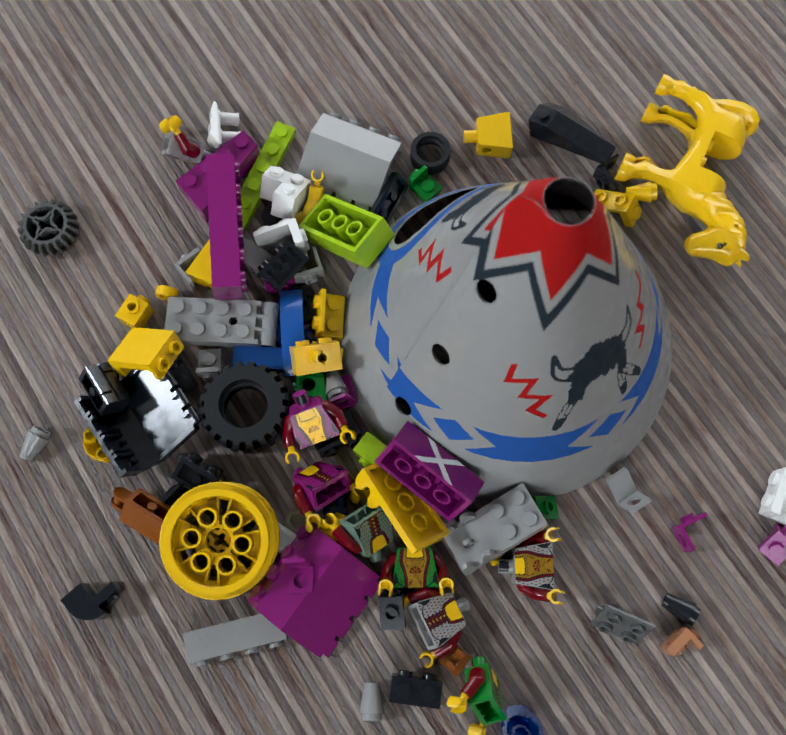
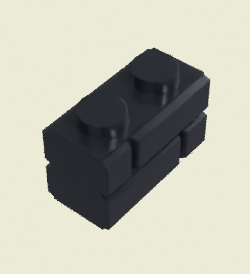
M109 362L86 366L79 377L80 383L101 417L111 413L122 412L131 400L130 391L122 385L119 380V374L113 370Z

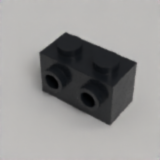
M398 669V673H392L389 702L440 709L443 682L437 679L438 675L423 673L422 677L412 676V671Z

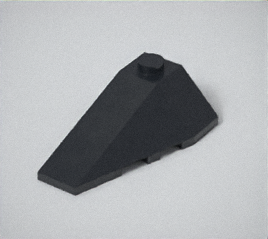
M554 103L539 104L528 119L530 136L605 165L616 149L612 143L571 110Z

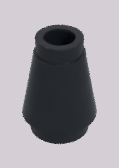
M669 593L666 594L661 603L662 607L684 625L689 624L693 626L701 611L696 606V603Z

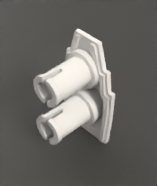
M216 101L213 102L209 113L210 123L207 142L213 152L240 133V131H222L221 125L238 127L239 113L220 112Z

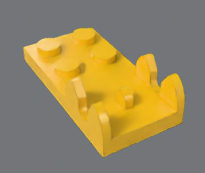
M377 463L364 467L358 473L355 480L356 489L363 490L367 487L370 489L367 506L369 508L381 506L412 555L446 538L450 534L432 507Z

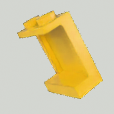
M132 327L107 361L119 376L126 377L131 369L150 371L157 380H162L183 350L184 345L173 330Z

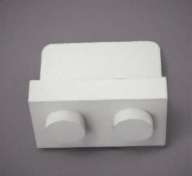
M295 218L282 219L277 224L262 226L253 232L257 246L265 251L275 249L281 242L285 245L290 240L308 257L307 250L310 249L304 228L299 229Z
M786 467L771 473L758 513L785 526Z

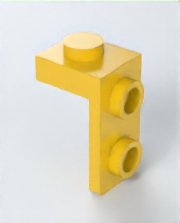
M596 189L594 193L607 211L619 213L624 226L633 228L642 212L636 195Z

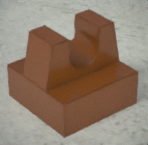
M456 645L454 650L437 660L457 677L472 657L459 645Z

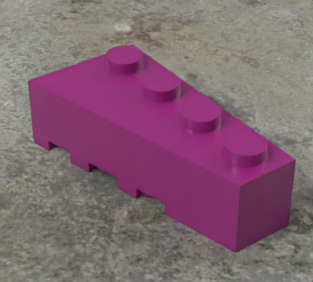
M243 130L212 154H234V162H239L241 179L252 169L259 155V149L254 140ZM205 158L177 179L176 183L185 198L208 222Z

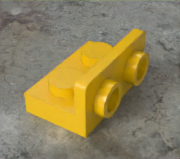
M321 288L318 295L314 296L313 308H316V316H313L312 329L315 330L314 337H332V340L341 341L343 338L345 296L327 294L326 289Z

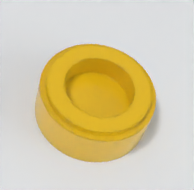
M165 285L156 287L155 295L159 299L168 301V297H178L179 291L176 288Z

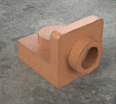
M678 626L659 648L666 655L678 656L686 650V643L692 648L702 650L704 645L699 641L701 637L695 630L690 627Z

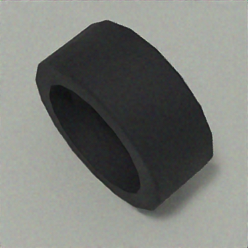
M437 132L419 134L411 144L410 160L413 167L420 169L425 165L428 168L427 174L429 175L442 172L450 160V144L443 135ZM427 144L435 145L442 150L443 156L439 161L426 162L418 156L419 148Z

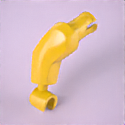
M315 170L311 172L314 184L309 186L308 198L303 211L298 212L294 217L298 225L323 197L324 186L320 185L325 178L323 171L319 180L314 178Z

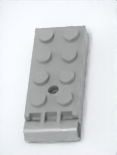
M168 297L164 330H173L183 345L276 348L279 304L256 300ZM238 321L237 324L231 325L232 322Z

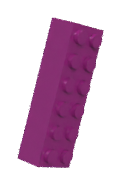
M206 154L213 294L215 300L242 299V292H246L245 271H241L245 270L244 249H242L244 248L239 162H234V154Z

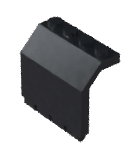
M132 369L121 380L122 385L128 388L131 395L130 402L122 412L111 413L101 417L89 396H79L74 400L80 415L87 422L91 433L98 440L102 451L107 455L114 471L120 478L136 476L165 461L200 429L198 424L202 422V418L194 406L189 407L191 402L183 389H176L179 387V383L170 370L167 371L162 380H157L150 371Z

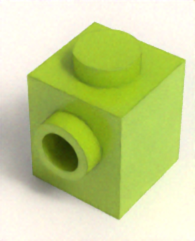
M366 432L353 449V453L360 458L358 462L367 467L375 463L374 461L386 445L369 432Z

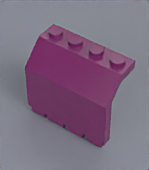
M303 525L297 531L292 543L283 549L281 557L276 564L268 569L266 577L260 585L254 587L248 601L259 613L286 635L319 658L323 654L329 658L339 644L334 638L338 636L343 639L354 623L349 619L350 616L359 617L369 603L364 597L368 595L372 598L375 595L379 584L377 579L380 576L314 525H312V533L308 532L305 525ZM293 555H303L315 564L313 593L291 594L288 592L290 568L282 564V559H291ZM304 573L298 574L295 578V585L298 588L305 587L308 583L307 575Z

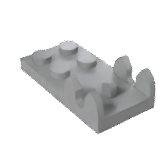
M521 483L475 513L465 512L461 514L460 522L457 524H445L450 532L445 539L462 573L468 576L545 529L549 524L526 486Z

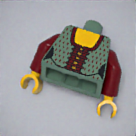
M367 489V490H366V493H365V498H366V499H367V498L369 497V495H370V489ZM366 504L340 520L339 526L336 524L337 517L333 513L326 514L330 519V525L324 519H321L320 526L323 529L331 528L333 531L332 535L345 548L354 554L369 557L371 562L381 561L383 559L381 549L393 540V525L381 506L369 508Z

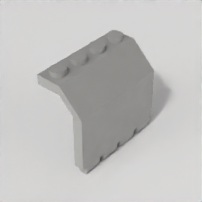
M332 111L330 115L323 113L310 132L297 174L310 179L311 185L314 184L311 172L315 170L314 178L319 180L323 171L325 178L320 183L321 186H324L323 196L327 194L333 197L334 193H336L335 198L349 204H353V201H356L355 206L370 211L384 186L398 151H403L405 144L401 143V138L389 134L388 137L380 135L381 130L369 126L368 130L361 128L362 123L350 119L349 123L343 121L342 115Z

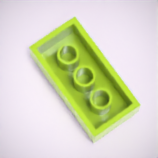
M324 194L298 225L300 229L304 228L306 236L311 243L366 269L369 268L395 235L383 217L327 194Z

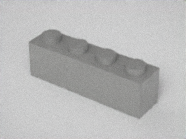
M262 614L183 633L188 664L196 662V667L210 664L213 657L220 656L221 661L236 657L235 652L245 650V654L260 651L259 646L268 643L269 648L284 645L283 640L289 638L288 635L278 629Z

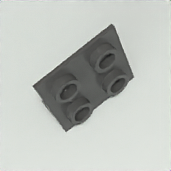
M598 605L595 610L597 616L590 622V625L597 627L599 631L613 634L623 642L635 645L656 628V625L611 605Z

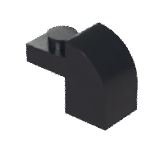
M112 581L96 594L88 583H80L60 601L74 617L81 620H97L111 614L106 605L111 606L121 597L120 593L125 588L120 582Z

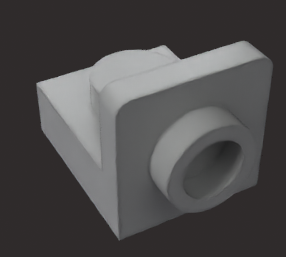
M198 350L196 374L204 381H213L211 376L215 372L218 375L223 372L222 350Z

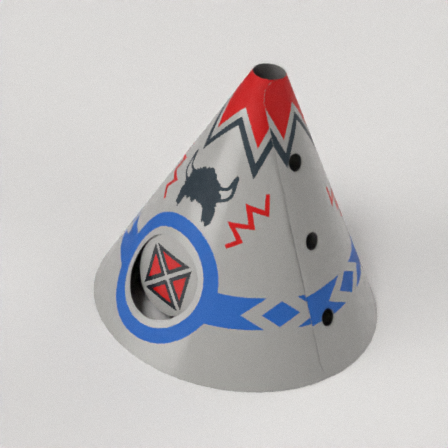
M557 177L469 186L449 191L412 208L390 225L395 235L369 268L366 269L360 265L358 266L344 303L343 338L341 339L343 366L345 374L351 376L358 403H356L358 409L373 433L385 445L390 442L407 421L416 426L421 432L485 482L476 498L496 500L521 483L526 486L531 496H557L571 492L593 482L618 465L641 442L652 426L662 406L672 367L673 341L667 305L660 286L645 259L595 193L582 180L574 177ZM476 188L447 205L408 240L398 245L395 244L394 239L399 229L410 217L425 206L443 197ZM546 190L570 198L588 207L593 212L585 221L579 224L565 225L558 223L545 208L544 192ZM485 279L492 283L497 293L496 301L489 303L480 297L478 292L479 280ZM434 344H440L447 350L450 358L448 364H442L435 358L433 354ZM397 397H402L408 402L411 408L410 415L400 411L396 404Z

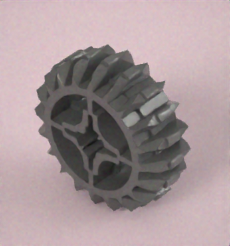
M43 199L42 204L34 202L35 207H27L29 211L27 214L21 213L24 220L18 221L20 228L17 230L21 235L19 238L24 243V246L34 254H41L43 257H47L50 254L55 257L56 252L63 254L64 248L71 249L69 245L71 242L77 243L74 236L80 235L77 230L80 227L77 221L78 217L73 213L71 207L66 206L63 202H57L54 199L48 202ZM62 219H63V220H64V224H63V228H62V230H61V229H60V227H61V225H62V222H61V221H62Z

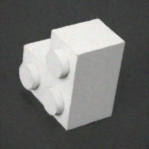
M270 166L262 175L260 198L272 202L271 215L282 219H292L307 202L311 180L304 178L300 174L287 172L281 167Z

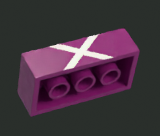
M409 421L403 425L374 461L449 522L474 501L485 483L474 472L470 471Z

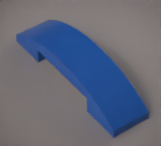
M302 289L280 291L281 344L285 378L296 377L292 370L289 346H296V341L305 340Z

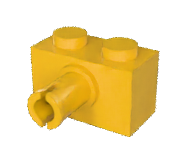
M332 337L318 338L317 343H309V340L296 341V346H289L292 370L296 376L343 369L339 341L332 340Z

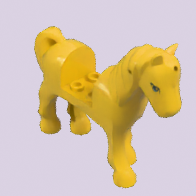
M663 74L654 94L659 96L671 95L684 101L695 111L697 120L689 113L674 110L668 105L660 107L650 102L640 122L647 125L663 123L678 129L688 140V151L677 166L671 170L657 167L647 156L636 158L626 152L614 180L625 182L629 179H644L657 183V186L662 190L669 202L680 212L696 218L707 227L704 231L693 233L684 240L686 252L692 257L707 258L723 266H731L735 263L738 267H741V260L749 261L750 259L749 254L745 251L748 239L745 222L724 193L726 189L725 180L717 173L704 168L707 161L705 155L719 160H731L738 157L743 150L746 139L758 129L759 115L752 106L744 102L730 99H712L695 86L691 87L685 81L673 80L669 75Z

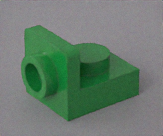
M425 165L420 169H415L409 177V188L424 202L436 197L442 191V186L427 174L428 168Z

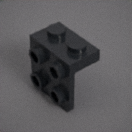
M195 452L178 454L176 458L180 463L170 477L190 490L207 483L225 482L227 478L223 475L224 470L214 464L206 465L202 462L204 458Z

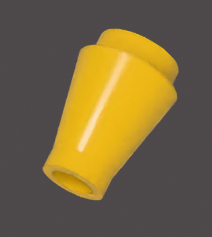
M649 181L625 187V193L635 194L638 201L651 203L652 200H657V183Z

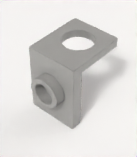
M315 246L312 247L318 267L295 274L294 279L297 286L303 284L311 285L316 283L318 279L325 277Z
M196 247L191 252H186L179 261L174 263L179 273L194 291L197 288L185 272L200 253L201 249L199 247Z
M624 467L606 478L617 504L631 514L651 502L649 497L637 491L627 468ZM636 499H640V500H641V501H640L638 504H636V505H629V503L632 502L633 500H636Z

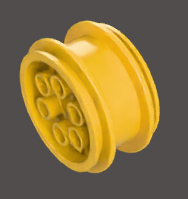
M235 482L207 483L183 494L167 512L160 531V555L167 573L180 588L199 598L225 600L247 592L266 575L278 553L280 529L274 510L268 501L254 489ZM220 500L229 501L224 515H221ZM206 510L214 513L215 519L212 524L206 523L203 519ZM231 513L237 514L240 518V523L237 527H232L228 522V517ZM192 515L197 519L199 526L188 522ZM255 520L258 529L243 533L242 527ZM191 530L195 531L199 536L196 544L188 541V533ZM224 533L226 535L224 540L227 542V544L224 542L222 544H218L217 541L219 540V538L217 537V535H221ZM239 537L248 539L249 548L247 550L238 548L237 541ZM209 546H212L214 549H216V552L213 551ZM195 548L197 553L188 557L186 549ZM199 554L207 557L208 564L205 568L197 564ZM239 555L253 560L248 568L239 560ZM223 558L232 560V570L227 571L223 569L221 564ZM213 565L216 566L217 577L210 576Z

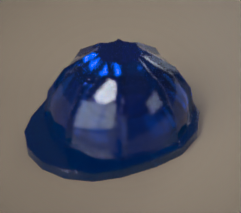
M511 705L506 708L507 719L501 721L502 735H544L540 721L527 707Z

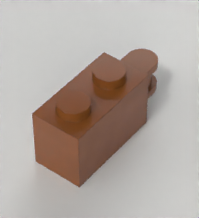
M116 487L110 504L121 512L119 521L159 545L162 523L171 507L141 488L132 493L124 487Z

